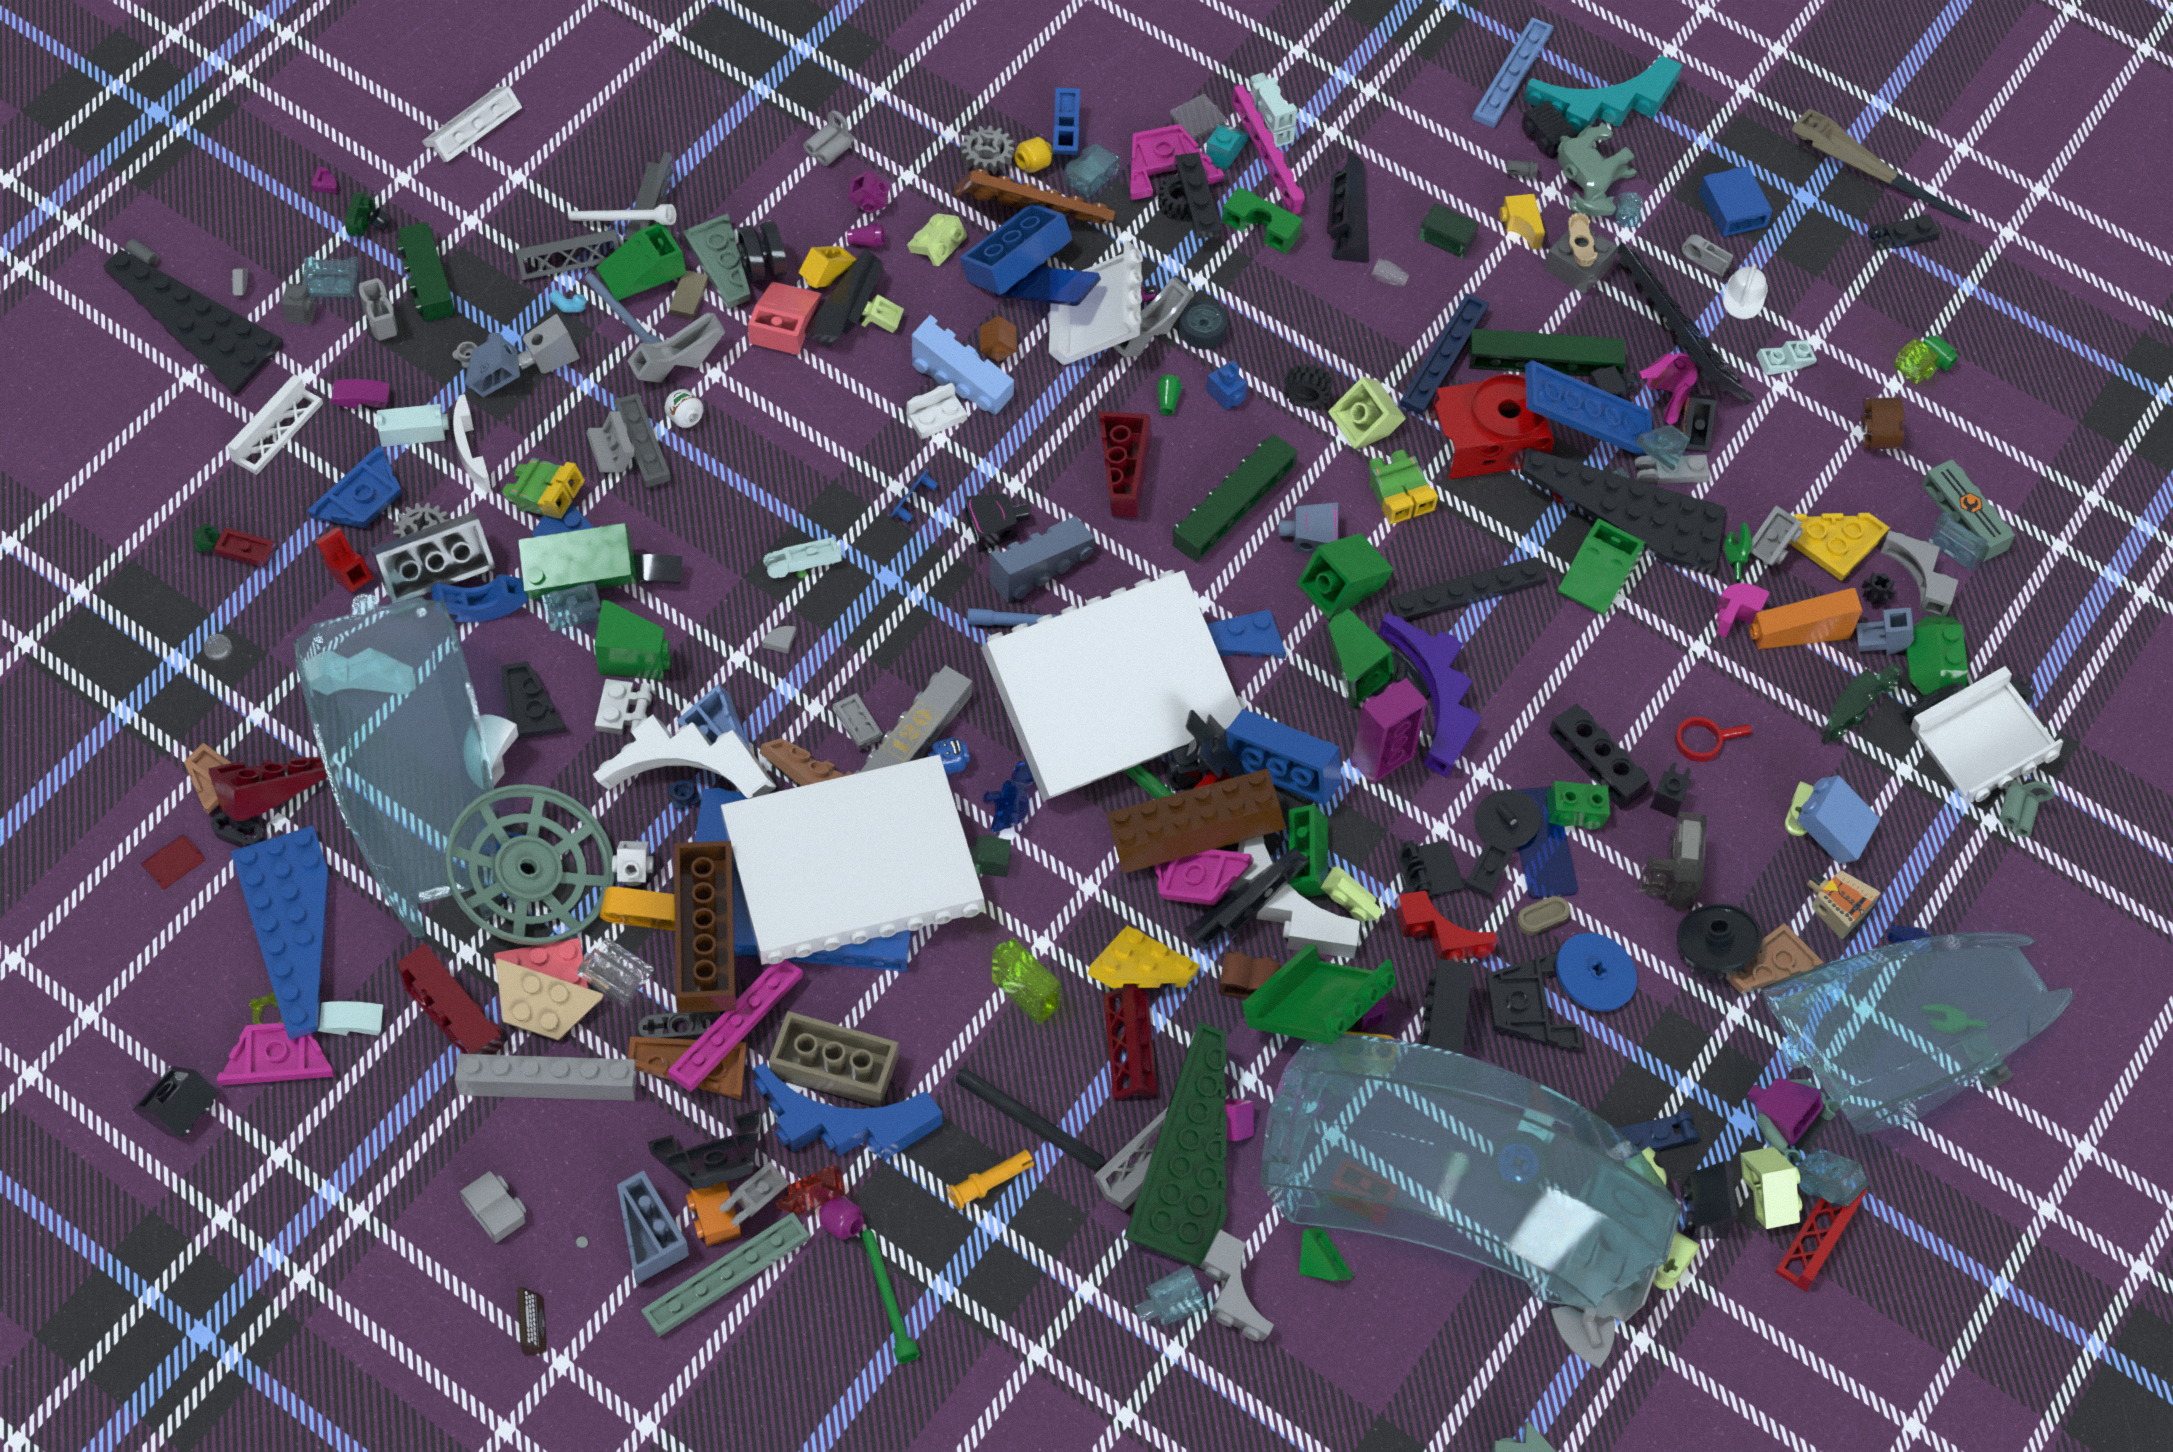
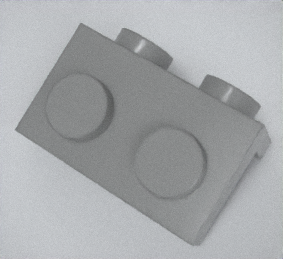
M610 411L602 428H588L586 434L599 471L624 472L630 459L634 456V445L630 443L627 425L623 422L620 411Z
M1776 505L1753 537L1751 553L1772 567L1775 563L1780 565L1788 554V551L1785 549L1790 541L1795 543L1804 530L1800 528L1803 522Z

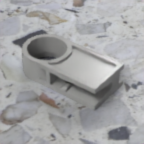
M1690 235L1682 245V252L1689 260L1694 261L1721 278L1729 270L1733 255L1703 237ZM1691 245H1693V246H1695L1696 248H1698L1699 251L1695 250Z

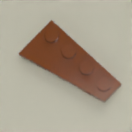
M630 1037L628 1059L635 1060L637 1071L672 1080L668 1077V1070L697 1040ZM739 1042L696 1088L742 1100L747 1052L746 1042Z

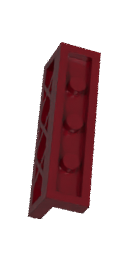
M1126 984L1122 988H1117L1103 994L1113 1099L1120 1101L1135 1094L1152 1099L1158 1096L1148 991L1138 988V986L1133 984ZM1122 997L1123 1003L1118 1012H1115L1113 1000ZM1121 1021L1125 1023V1030L1119 1039L1116 1030ZM1125 1047L1127 1048L1128 1055L1121 1065L1119 1063V1055ZM1126 1074H1129L1131 1086L1122 1090L1121 1083Z

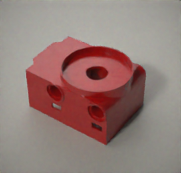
M1499 374L1483 382H1471L1469 384L1436 389L1430 419L1431 421H1440L1444 436L1452 440L1455 448L1448 476L1449 479L1521 469L1523 454L1526 448L1551 454L1554 439L1547 417L1527 409L1525 375ZM1516 408L1517 411H1520V414L1515 418H1506L1499 413L1502 410ZM1495 460L1494 462L1483 463V461Z

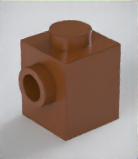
M999 315L980 326V351L997 362L1017 352L1016 326Z

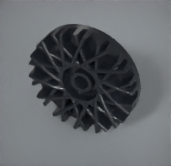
M1709 904L1691 911L1680 922L1677 929V951L1680 954V960L1685 959L1686 967L1690 966L1692 972H1694L1695 968H1698L1701 976L1707 973L1708 979L1711 978V973H1718L1719 979H1722L1723 974L1727 979H1730V972L1736 971L1737 976H1739L1740 972H1747V965L1750 964L1753 967L1755 962H1758L1759 953L1762 952V931L1756 919L1747 911L1729 904Z

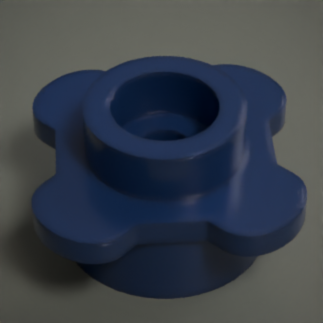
M681 780L668 787L667 791L672 796V806L675 809H681L684 805L688 804L695 805L699 801V796L694 792V783L692 781Z

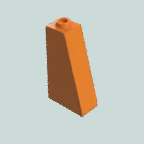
M1856 588L1758 612L1753 623L1749 626L1750 637L1752 640H1755L1757 649L1850 639L1862 612Z

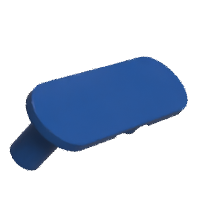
M929 469L925 470L890 517L896 514L909 523L913 515L901 507L920 482L932 491L938 486L936 481L926 475Z

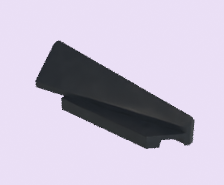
M1350 151L1347 154V164L1343 170L1339 171L1336 169L1331 176L1327 233L1332 238L1336 237L1332 251V258L1334 260L1367 263L1369 262L1364 162L1353 151Z
M862 251L805 329V334L828 349L839 339L842 332L847 334L858 323L883 269L882 260L869 251Z
M1296 848L1291 849L1187 926L1185 932L1204 950L1224 931L1233 937L1309 860Z

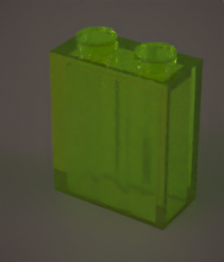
M1014 937L1007 943L1002 942L995 948L992 957V981L1039 1026L1059 1009L1061 982Z

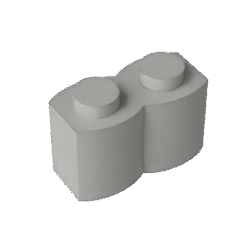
M376 278L360 283L359 293L363 310L369 319L374 337L380 341L396 336L398 329L393 306L387 298L386 289L382 281Z
M489 1171L462 1189L460 1195L466 1207L479 1221L485 1232L497 1243L525 1224L524 1213L526 1209L517 1197L512 1199L507 1194L509 1187L500 1175L495 1177Z

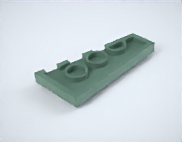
M728 213L683 231L684 240L706 275H708L709 280L727 309L751 300Z

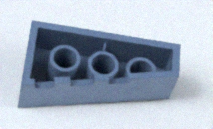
M1074 516L1049 527L1044 535L1038 532L1030 535L1027 542L1021 545L1016 541L1008 545L1007 551L1001 553L997 549L990 552L989 582L1008 604L1016 599H1022L1030 590L1037 586L1045 585L1050 578L1059 573H1065L1078 561L1088 559L1094 552L1095 537Z

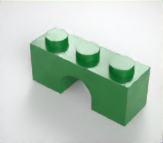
M1238 187L1223 206L1221 222L1242 233L1251 224L1266 226L1264 244L1286 255L1301 235L1303 219L1294 213L1276 206L1272 202L1256 196L1251 191Z

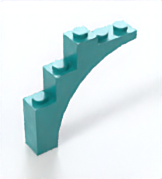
M1660 55L1653 65L1639 76L1621 84L1596 89L1565 88L1531 78L1527 84L1524 101L1534 106L1550 101V104L1556 107V110L1562 114V117L1573 126L1578 134L1588 125H1593L1597 118L1620 127L1631 109L1654 118L1677 84L1683 64Z

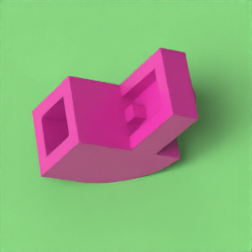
M1738 583L1726 588L1722 592L1716 610L1719 611L1715 622L1719 623L1716 634L1726 638L1735 618L1752 624L1756 613L1763 610L1770 592L1747 583Z

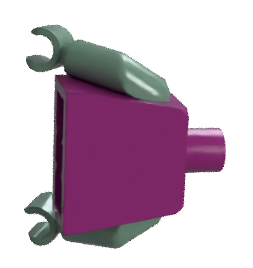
M1776 1078L1767 1090L1754 1085L1748 1093V1100L1755 1103L1756 1122L1772 1147L1781 1152L1787 1160V1156H1791L1796 1163L1801 1160V1154L1795 1149H1789L1787 1146H1794L1819 1113L1824 1119L1831 1120L1836 1116L1833 1111L1836 1112L1840 1108V1103L1837 1099L1830 1098L1827 1100L1825 1098L1826 1095L1807 1079L1786 1080Z

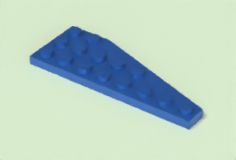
M312 825L231 851L289 1040L318 1031L319 992L322 982L321 966L324 956L325 914L328 904L327 888L330 875L314 826Z

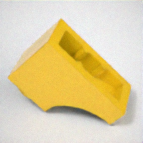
M1535 195L1505 196L1503 207L1499 209L1500 221L1505 223L1506 231H1512L1524 237L1531 249H1540L1545 231Z
M841 246L811 247L798 273L806 279L805 281L808 285L814 288L831 286L832 282L839 275L851 268L856 258Z

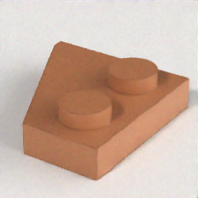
M202 743L184 761V764L203 808L209 815L220 804L209 775V768L230 764L231 762Z

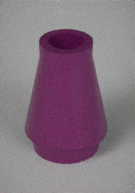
M874 223L855 229H848L847 242L848 244L873 248L883 246L885 243L884 227Z

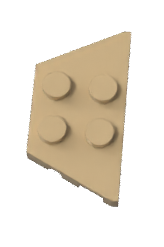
M497 958L496 967L502 1019L505 1024L560 1041L575 1024L585 1017L587 1012L603 999L604 995L602 993Z

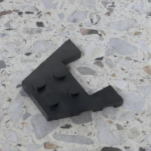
M1560 949L1546 956L1544 954L1537 956L1532 961L1523 964L1517 963L1487 974L1485 981L1494 1031L1581 1053L1583 1043L1579 1024L1550 1025L1542 976H1557L1556 957Z
M759 1110L733 1117L738 1134L683 1150L678 1149L674 1136L670 1135L649 1141L650 1154L693 1190L710 1188L714 1184L740 1179L745 1175L752 1174L761 1126Z

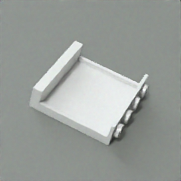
M1128 240L1124 241L1123 254L1070 276L1061 268L1052 271L1049 353L1063 366L1140 336V324L1142 322L1140 315L1142 302L1141 262L1143 261L1141 251Z
M2006 666L1916 715L1911 725L1912 731L1967 805L1975 800L1980 802L1986 799L1994 789L1998 787L2000 789L2006 788L2017 776L2021 774L2027 776L2037 768V765L2044 761L2050 763L2060 755L2059 752L2063 744L2062 739L2055 742L2009 682L2012 674Z

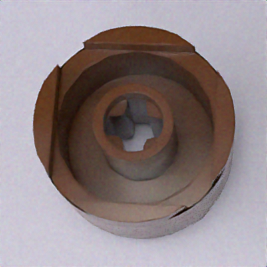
M1896 397L1864 398L1863 412L1866 414H1861L1860 418L1861 429L1866 431V434H1863V449L1902 448L1904 440V430H1902L1904 408L1902 399Z

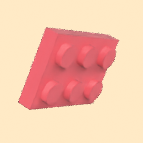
M580 938L494 953L495 963L498 958L588 989Z

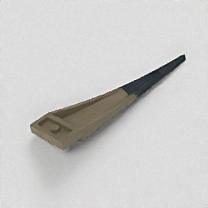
M1809 108L1795 122L1792 131L1797 133L1801 139L1812 140V147L1815 150L1970 222L1971 215L1934 196L1892 169L1846 133L1831 118Z

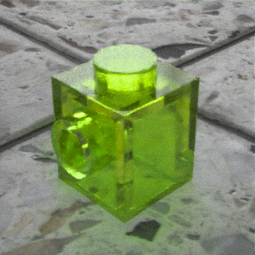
M1915 337L1899 351L1894 367L1918 384L1924 378L1929 379L1936 372L1937 367L1935 365L1939 355Z

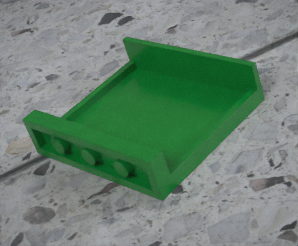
M1307 944L1242 1003L1247 1026L1252 1029L1332 1045L1397 984L1391 959H1386L1375 971L1320 961L1317 946Z

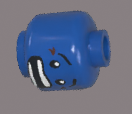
M957 737L934 742L932 745L933 752L928 753V757L940 755L947 775L964 771L966 763L970 762L965 741L960 742Z

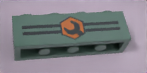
M1953 459L1927 471L1921 484L1922 488L1983 562L2009 549L2015 537L2011 527L2001 519L1994 506L1987 502L1979 488L1973 485L1964 470Z

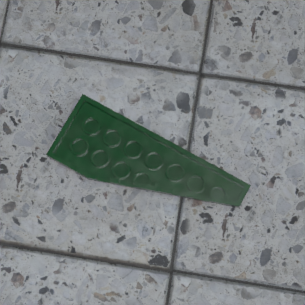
M1201 1021L1195 1026L1123 1239L1203 1270L1199 1267L1214 1237L1219 1230H1222L1227 1215V1204H1225V1189L1227 1188V1177H1225L1226 1031Z

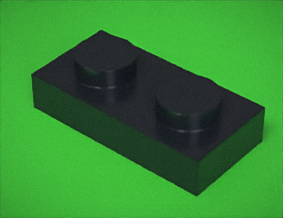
M1488 839L1465 883V888L1490 899L1514 850Z

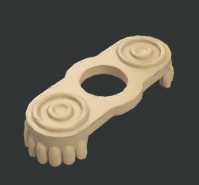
M1575 213L1569 217L1568 221L1569 246L1573 250L1574 259L1578 265L1590 266L1596 260L1598 254L1594 252V239L1590 235L1589 224L1591 220L1585 214ZM1577 238H1584L1589 244L1586 247H1579L1574 241Z

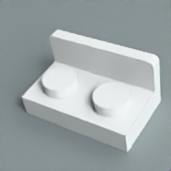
M953 383L938 386L933 391L915 396L907 402V418L921 440L967 420V413L955 396V386Z

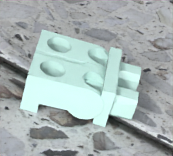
M1264 73L1253 75L1250 79V84L1252 85L1251 95L1254 100V106L1257 112L1260 111L1262 113L1267 131L1270 130L1272 132L1275 146L1279 147L1294 142L1297 119L1296 106L1294 103L1286 104L1280 95L1281 90L1275 77L1267 79Z

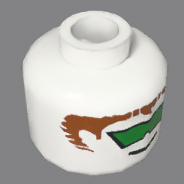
M679 389L672 392L666 399L665 413L677 426L682 428L691 427L702 417L703 404L692 392L686 389Z

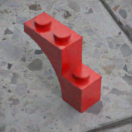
M1426 891L1400 894L1398 896L1396 912L1403 937L1412 936L1420 938L1431 933L1437 959L1460 962L1463 959L1473 957L1484 959L1494 954L1497 944L1495 932L1470 931L1454 925L1434 908Z

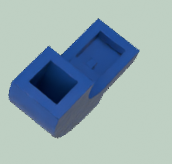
M502 574L492 582L474 588H462L442 583H435L431 588L435 611L452 614L453 621L472 623L500 618L519 609L528 601L527 595L524 592L523 579Z

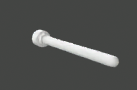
M661 204L655 210L571 211L568 214V218L571 221L655 220L661 225H672L676 221V209L672 204Z

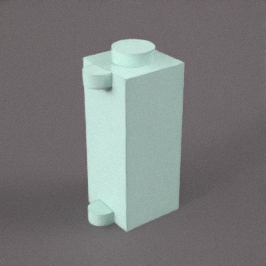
M441 404L377 410L376 414L382 447L444 441L445 430H449L448 415L442 414Z

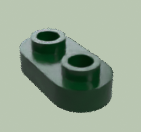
M355 192L352 196L345 217V229L350 237H362L368 229V220L371 212L374 210V200L367 192Z

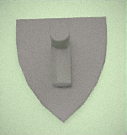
M1573 1305L1551 1309L1558 1332L1567 1346L1582 1360L1600 1369L1609 1356L1614 1341V1317L1610 1316L1604 1319L1596 1317L1597 1309L1593 1305H1588L1585 1311Z

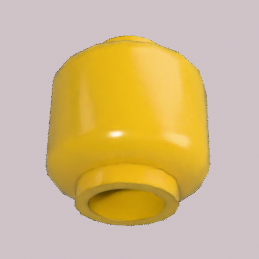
M1033 137L1021 142L1017 146L1015 161L1020 169L1028 173H1034L1050 165L1053 150L1051 145L1044 139Z

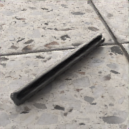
M961 1068L955 1077L956 1083L1090 1169L1098 1171L1104 1164L1105 1158L1103 1155L970 1070Z

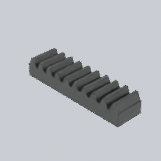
M639 393L613 400L615 411H620L623 422L627 425L630 443L634 445V461L637 464L644 487L649 488L671 481L669 469Z

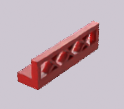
M1831 1180L1775 1273L1806 1292L1866 1194L1867 1189L1857 1184L1854 1190L1850 1191L1836 1181ZM1832 1190L1847 1199L1844 1206L1832 1208L1829 1200ZM1825 1203L1826 1209H1821ZM1828 1215L1832 1225L1831 1228L1818 1230L1815 1221L1816 1216ZM1811 1226L1812 1231H1811V1232H1807L1808 1229H1809V1227ZM1826 1235L1822 1241L1820 1236ZM1814 1237L1818 1249L1804 1253L1801 1240ZM1797 1249L1799 1254L1793 1255V1253ZM1807 1258H1812L1808 1264ZM1801 1260L1804 1269L1801 1277L1785 1269L1789 1261Z

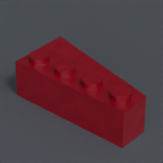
M1098 411L1112 516L1138 518L1152 437L1150 414Z

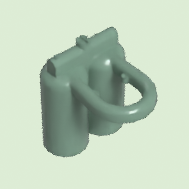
M2013 780L2011 786L2006 790L1999 818L2000 823L2012 827V832L2017 836H2030L2039 802L2052 799L2055 795V789L2050 784L2041 781L2022 785L2018 780ZM2034 788H2043L2049 793L2036 796L2031 791Z

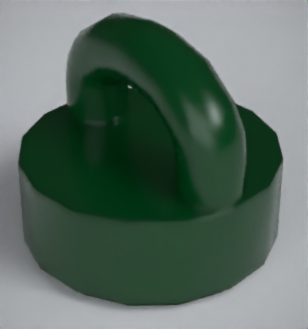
M202 524L194 530L195 551L198 553L202 551L209 552L215 548L220 538L216 528L210 524Z

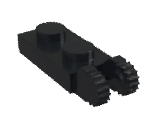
M1930 214L1885 225L1878 224L1877 226H1872L1867 231L1869 238H1878L1873 243L1876 250L1896 249L1936 240L1940 234Z

